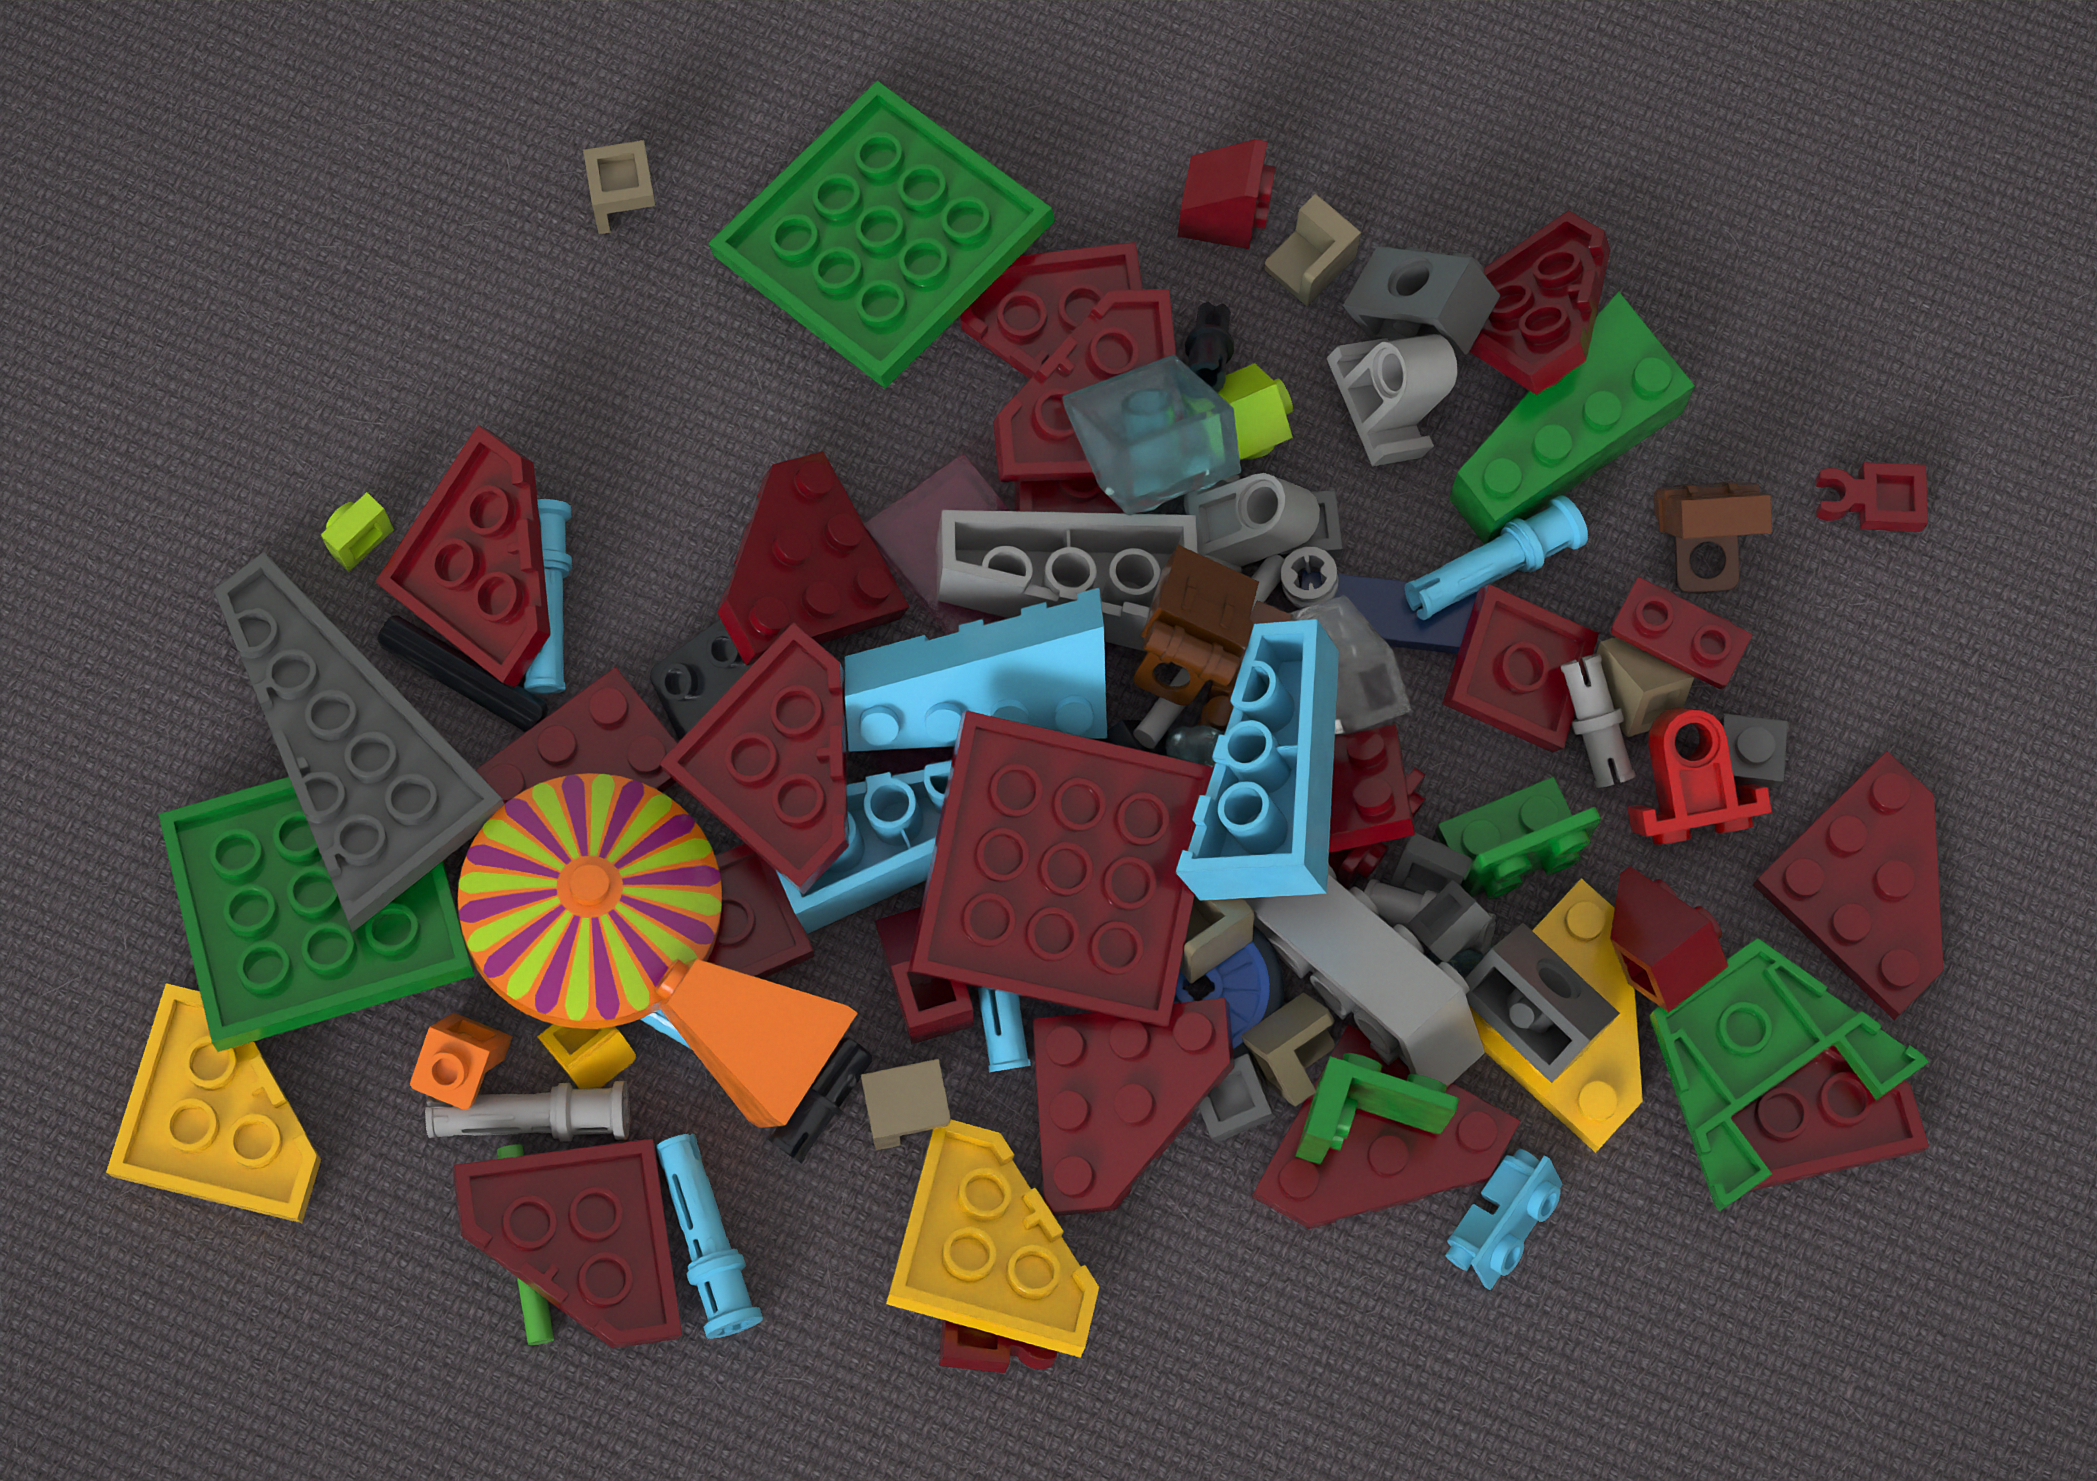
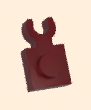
M1864 462L1858 471V479H1853L1849 473L1838 468L1821 470L1815 479V487H1830L1835 489L1840 495V501L1820 502L1816 509V517L1819 519L1835 521L1843 518L1848 512H1859L1860 529L1922 532L1928 524L1926 465Z
M942 1320L939 1366L1005 1373L1010 1364V1356H1017L1023 1364L1038 1370L1052 1367L1057 1358V1351L1051 1349H1043L1033 1344Z

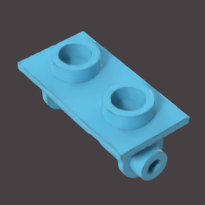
M1521 1148L1516 1151L1514 1156L1506 1155L1481 1192L1484 1199L1499 1207L1497 1211L1492 1215L1473 1204L1447 1240L1451 1247L1445 1255L1446 1258L1465 1271L1472 1265L1484 1287L1488 1290L1493 1288L1501 1275L1505 1276L1512 1272L1523 1254L1524 1241L1538 1221H1545L1558 1204L1561 1194L1560 1188L1563 1183L1550 1158L1544 1156L1539 1161L1535 1156Z

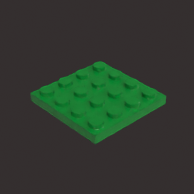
M877 80L708 244L716 259L886 389L1055 222L1053 210L1049 205Z
M290 777L158 814L211 1041L217 1052L475 976L463 938L444 861L352 932Z

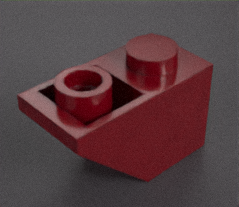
M1254 139L1191 156L1180 210L1178 237L1244 249L1250 248L1253 227L1265 229L1276 166L1264 164L1268 141Z
M1629 866L1620 873L1610 940L1628 984L1669 1013L1728 967L1719 943V939L1722 937V930L1715 918L1705 908L1701 906L1692 908L1680 900L1661 879L1652 881Z
M921 907L874 920L911 1045L974 1026L973 1006L966 984L908 972Z

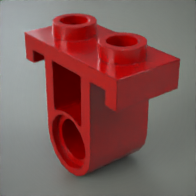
M1672 708L1662 712L1653 721L1649 730L1648 745L1660 814H1656L1654 808L1640 804L1627 807L1631 832L1646 837L1652 836L1654 845L1670 844L1691 839L1690 828L1714 824L1716 833L1739 831L1754 826L1752 816L1772 813L1768 787L1751 783L1739 785L1740 798L1737 799L1727 736L1723 725L1714 715L1691 708ZM1692 723L1699 733V745L1692 755L1682 758L1676 750L1675 737L1680 728Z

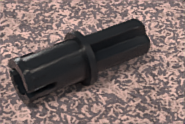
M1209 301L1201 304L1198 307L1196 326L1187 335L1185 341V354L1189 359L1185 372V382L1187 386L1194 383L1192 391L1202 396L1216 394L1223 388L1226 380V364L1231 360L1234 353V340L1228 332L1231 311L1223 303L1218 306L1212 305Z
M842 1038L785 1126H778L773 1134L769 1135L767 1140L802 1164L806 1159L805 1156L834 1115L841 1118L844 1114L839 1107L857 1084L861 1074H864L871 1064L872 1055L869 1051L850 1038Z

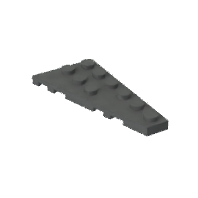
M263 552L213 590L352 932H354L475 836L487 820L504 805V802L496 791Z

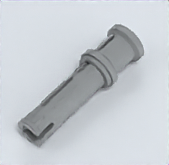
M615 1081L612 1088L573 1089L571 1083H559L558 1086L552 1087L551 1092L477 1095L474 1105L467 1110H462L431 1096H428L426 1101L428 1107L425 1110V1121L429 1138L453 1135L479 1136L552 1133L553 1139H559L560 1142H571L574 1135L613 1134L616 1140H627L629 1136L630 1100L626 1081Z

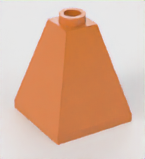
M676 959L655 988V992L663 997L658 1007L746 1119L758 1128L785 1126L858 1014L847 1005L699 959H694L686 964Z

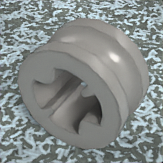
M1302 547L1294 550L1286 557L1281 566V581L1285 596L1293 606L1303 610H1317L1325 607L1334 599L1339 583L1338 570L1334 559L1327 551L1318 547ZM1311 567L1321 569L1322 586L1314 589L1313 584L1310 583L1309 590L1299 588L1297 572L1300 569L1306 568L1308 574L1311 572Z

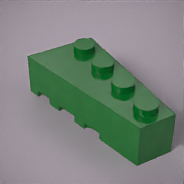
M1618 291L1596 316L1587 360L1565 375L1557 384L1546 388L1538 395L1531 391L1527 393L1457 472L1449 500L1485 545L1501 536V530L1507 522L1515 518L1528 519L1547 506L1549 500L1565 494L1680 416L1687 405L1695 385Z

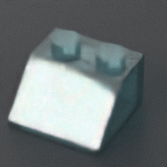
M1174 354L1062 396L1066 413L1100 488L1128 516L1138 512L1154 510L1166 501L1195 490L1208 489L1220 480L1241 473L1234 408Z

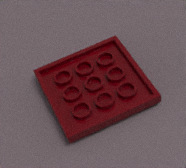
M967 710L963 712L908 972L1157 1026H1169L1195 895L1176 874V869L1182 850L1188 851L1196 827L1192 820L1200 795H1206L1214 767Z

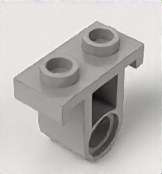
M1438 334L1391 341L1385 338L1340 345L1330 353L1327 361L1372 467L1422 458L1434 447L1429 435L1421 437L1417 424L1450 393L1455 385L1457 360L1454 350L1447 339Z
M1205 462L1189 467L1184 473L1186 487L1184 508L1187 515H1196L1197 553L1241 573V566L1302 545L1310 539L1317 528L1320 507L1316 497L1308 489L1266 473L1254 474L1239 480V475Z

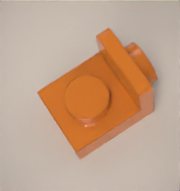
M453 1012L429 1027L410 1081V1086L412 1089L462 1110H467L476 1101L485 1073L505 1060L513 1036Z

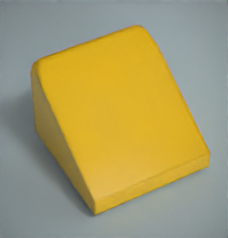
M553 1024L537 1036L579 1089L603 1087L636 1059L635 1052L615 1026L598 1029H579Z

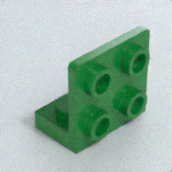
M1551 777L1439 823L1435 832L1440 843L1472 859L1460 886L1471 897L1485 892L1488 899H1495L1520 887L1523 884L1521 877L1541 868L1544 869L1546 875H1552L1578 863L1581 860L1579 853L1591 843L1590 838L1601 821V817L1596 807L1572 816L1555 778Z
M1345 1053L1342 1060L1330 1056L1318 1081L1316 1093L1310 1106L1295 1157L1321 1164L1329 1148L1340 1151L1344 1139L1348 1136L1356 1108L1428 1132L1441 1134L1456 1113L1460 1099L1446 1094L1447 1086L1444 1083L1427 1076L1409 1074L1406 1081L1381 1073L1383 1066L1379 1062L1365 1056Z

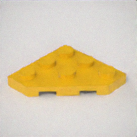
M1581 878L1532 931L1620 1013L1581 1057L1551 1083L1471 1006L1469 1007L1485 1053L1596 1153L1643 1102L1635 988L1628 984L1610 940L1615 908Z
M166 983L106 1173L114 1178L303 1223L321 1158L261 1051L254 1041L217 1052L211 1041L200 991Z
M952 1119L948 1126L933 1129L886 1304L1081 1358L1086 1346L1099 1286L1086 1265H1079L1063 1240L1062 1234L1064 1231L1037 1189H1031L1013 1162L1014 1153L999 1132Z

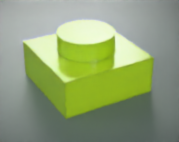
M366 492L355 503L348 502L339 507L329 518L326 525L327 529L321 534V537L331 556L344 569L350 572L390 535L394 528L385 509Z

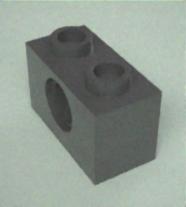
M1377 246L1343 307L1371 341L1385 338L1391 341L1438 334L1448 340L1456 355L1467 356L1497 303L1500 294L1484 275V267L1467 254L1455 252L1452 255L1428 253L1416 247L1395 249Z
M1524 923L1491 948L1465 978L1470 989L1466 994L1469 1006L1551 1083L1581 1057L1620 1014Z

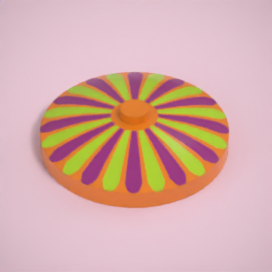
M586 773L554 778L524 790L510 799L487 820L474 838L462 866L458 887V910L463 938L469 955L484 980L499 996L525 1014L544 1022L570 1028L598 1029L614 1027L639 1020L660 1010L658 1005L663 997L655 992V988L667 969L676 959L685 964L694 959L707 962L713 950L721 920V876L712 847L702 829L679 804L657 789L636 780L609 774Z

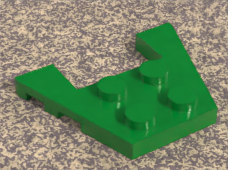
M1759 938L1726 960L1727 968L1669 1013L1659 1006L1649 1016L1713 1203L1719 1212L1772 1175L1771 1171L1731 1119L1732 1116L1831 1046L1837 1048L1876 1101L1929 1063L1921 1052L1911 1045L1905 1047L1880 1029L1881 1024L1864 1012L1857 1013L1827 992L1826 989L1828 987Z

